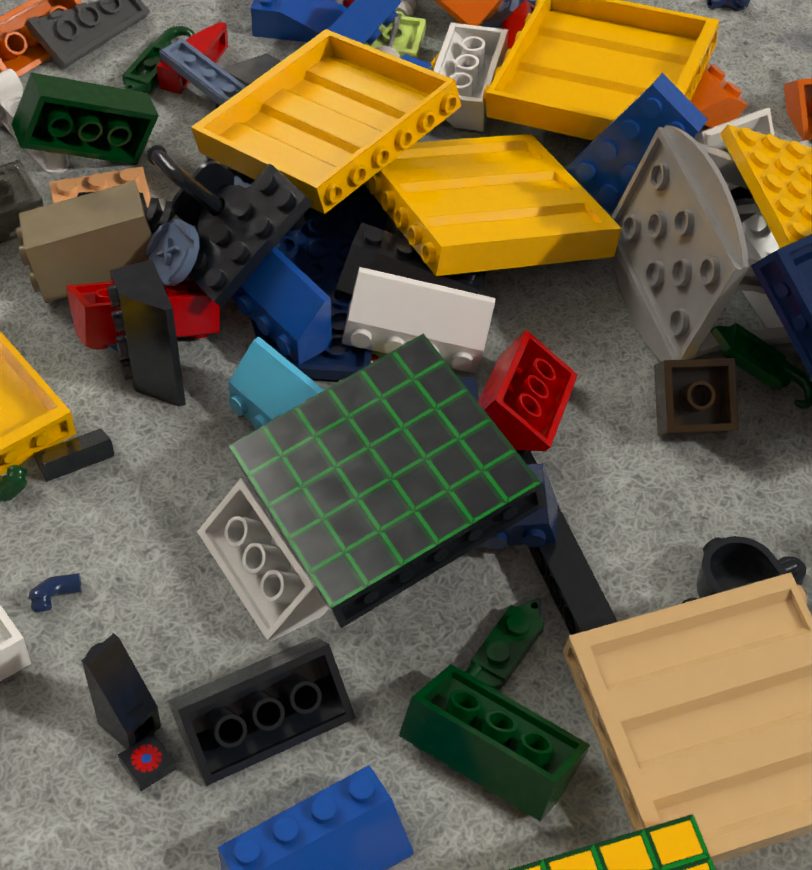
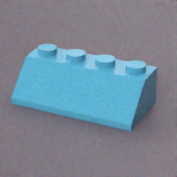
M260 337L252 341L228 382L230 407L238 416L244 415L250 420L255 430L271 422L277 416L283 415L304 403L310 397L324 391V389Z

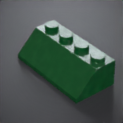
M452 664L411 697L398 735L413 744L417 749L443 762L451 770L461 773L482 786L486 791L499 796L517 807L522 813L532 816L538 821H541L559 801L590 747V744Z

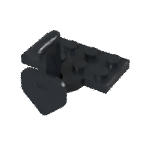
M154 145L147 151L148 161L156 165L172 182L181 188L172 200L173 212L184 222L192 226L198 225V233L203 240L199 245L197 260L188 275L220 307L226 304L313 204L312 200L271 163L252 185L246 189L241 185H234V175L217 161L203 163L191 176L167 155L165 148L161 145Z

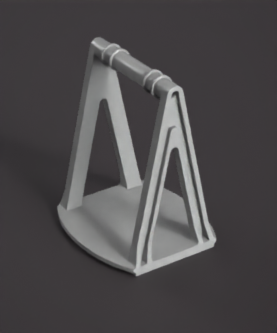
M665 125L664 128L658 127L611 216L622 228L615 256L612 257L615 273L626 307L638 332L661 362L664 360L725 358L723 357V349L714 336L707 335L728 301L738 290L766 294L751 267L758 260L748 257L742 222L759 212L760 209L757 204L735 205L726 182L746 189L748 187L730 153L699 143L688 133L671 125ZM784 327L750 331L782 354L797 352Z

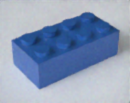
M662 73L567 166L566 170L611 214L616 209L658 127L664 128L665 125H671L694 137L708 119Z

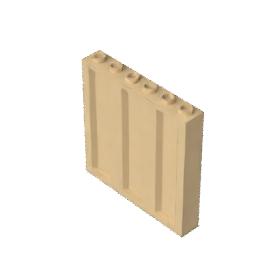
M792 573L734 588L568 637L563 654L634 832L694 814L713 864L812 832V615L807 607L806 594L803 588L796 584Z

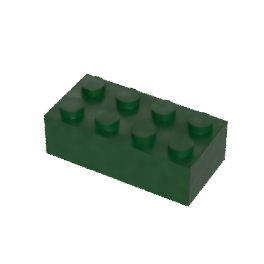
M31 72L11 125L20 148L136 165L140 160L159 115L148 93Z

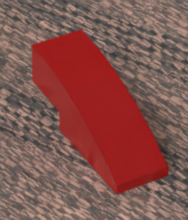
M220 22L190 36L185 41L216 63L228 47L227 24ZM162 60L156 66L159 89L181 94L189 84L188 80Z

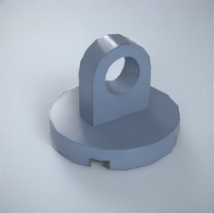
M173 219L174 222H166L161 225L152 235L146 249V256L149 257V260H153L164 287H174L184 279L194 281L188 274L197 260L199 235L194 226L180 219Z

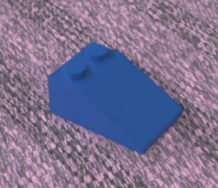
M254 0L251 6L252 34L255 37L309 42L325 29L328 30L344 13L347 7L334 0Z

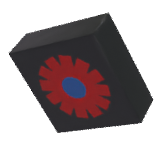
M154 733L118 754L119 762L140 791L145 790L177 769L175 761Z

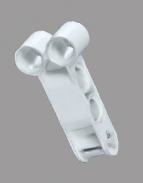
M9 68L0 72V127L4 126L17 140L11 123L21 100L23 87L18 75ZM24 148L38 165L49 174L63 173L70 166V161L66 154Z

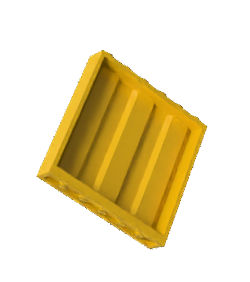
M536 0L535 9L532 14L529 13L527 15L523 30L517 32L513 47L507 49L502 66L496 68L491 85H487L484 89L483 103L486 104V117L593 141L662 73L691 101L717 45L720 20L623 0Z
M325 29L194 124L191 130L200 153L254 180L271 163L313 201V204L310 206L311 208L326 214L461 107L456 80Z
M532 134L416 142L364 183L435 276L614 257L622 229Z

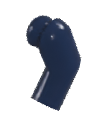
M706 0V3L711 10L726 7L739 11L747 8L750 0Z
M80 574L49 577L31 589L28 600L31 599V610L33 612L49 611L52 608L51 596L82 592Z

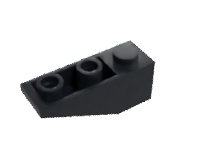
M113 633L103 643L94 645L88 651L86 657L82 659V664L97 722L115 740L128 749L150 734L155 733L161 727L158 706L117 635Z

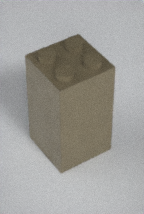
M136 181L19 213L21 227L16 228V233L21 245L18 246L24 266L29 265L31 271L29 277L34 291H41L45 303L66 298V285L111 281L110 270L149 260V257L146 256V249L153 234Z

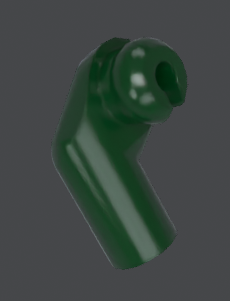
M11 465L7 468V475L0 480V501L12 500L26 487L27 480L25 478L27 471L24 467Z

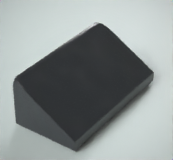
M101 428L33 453L46 482L115 456L112 441Z

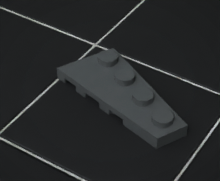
M99 0L89 4L86 2L77 4L74 8L65 11L56 10L49 12L44 17H31L26 20L24 25L59 67L64 70L146 18L150 11L141 0Z

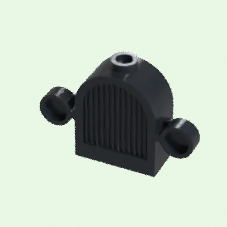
M739 536L717 537L710 540L703 547L704 556L697 578V592L699 597L703 598L787 573H792L796 584L801 585L806 575V566L800 559L793 556H785L777 560L766 546L750 538ZM688 598L684 600L682 603L696 600L698 598Z

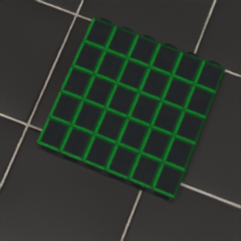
M424 333L229 445L243 474L341 628L547 505L539 479Z

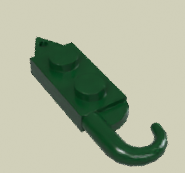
M174 26L165 30L154 43L151 42L124 72L122 79L125 89L150 92L158 83L156 66L161 61L159 51L173 44L171 41L175 37L181 35L190 37L195 34L194 31L184 26Z
M738 323L731 326H715L711 329L710 332L723 349V357L735 358V365L772 389H782L788 386L791 380L803 389L805 394V400H796L794 402L795 405L801 409H807L812 406V380L804 371L786 360L787 356Z
M536 598L517 607L510 605L473 656L465 672L495 690L505 686L544 630L545 622L541 621V598Z

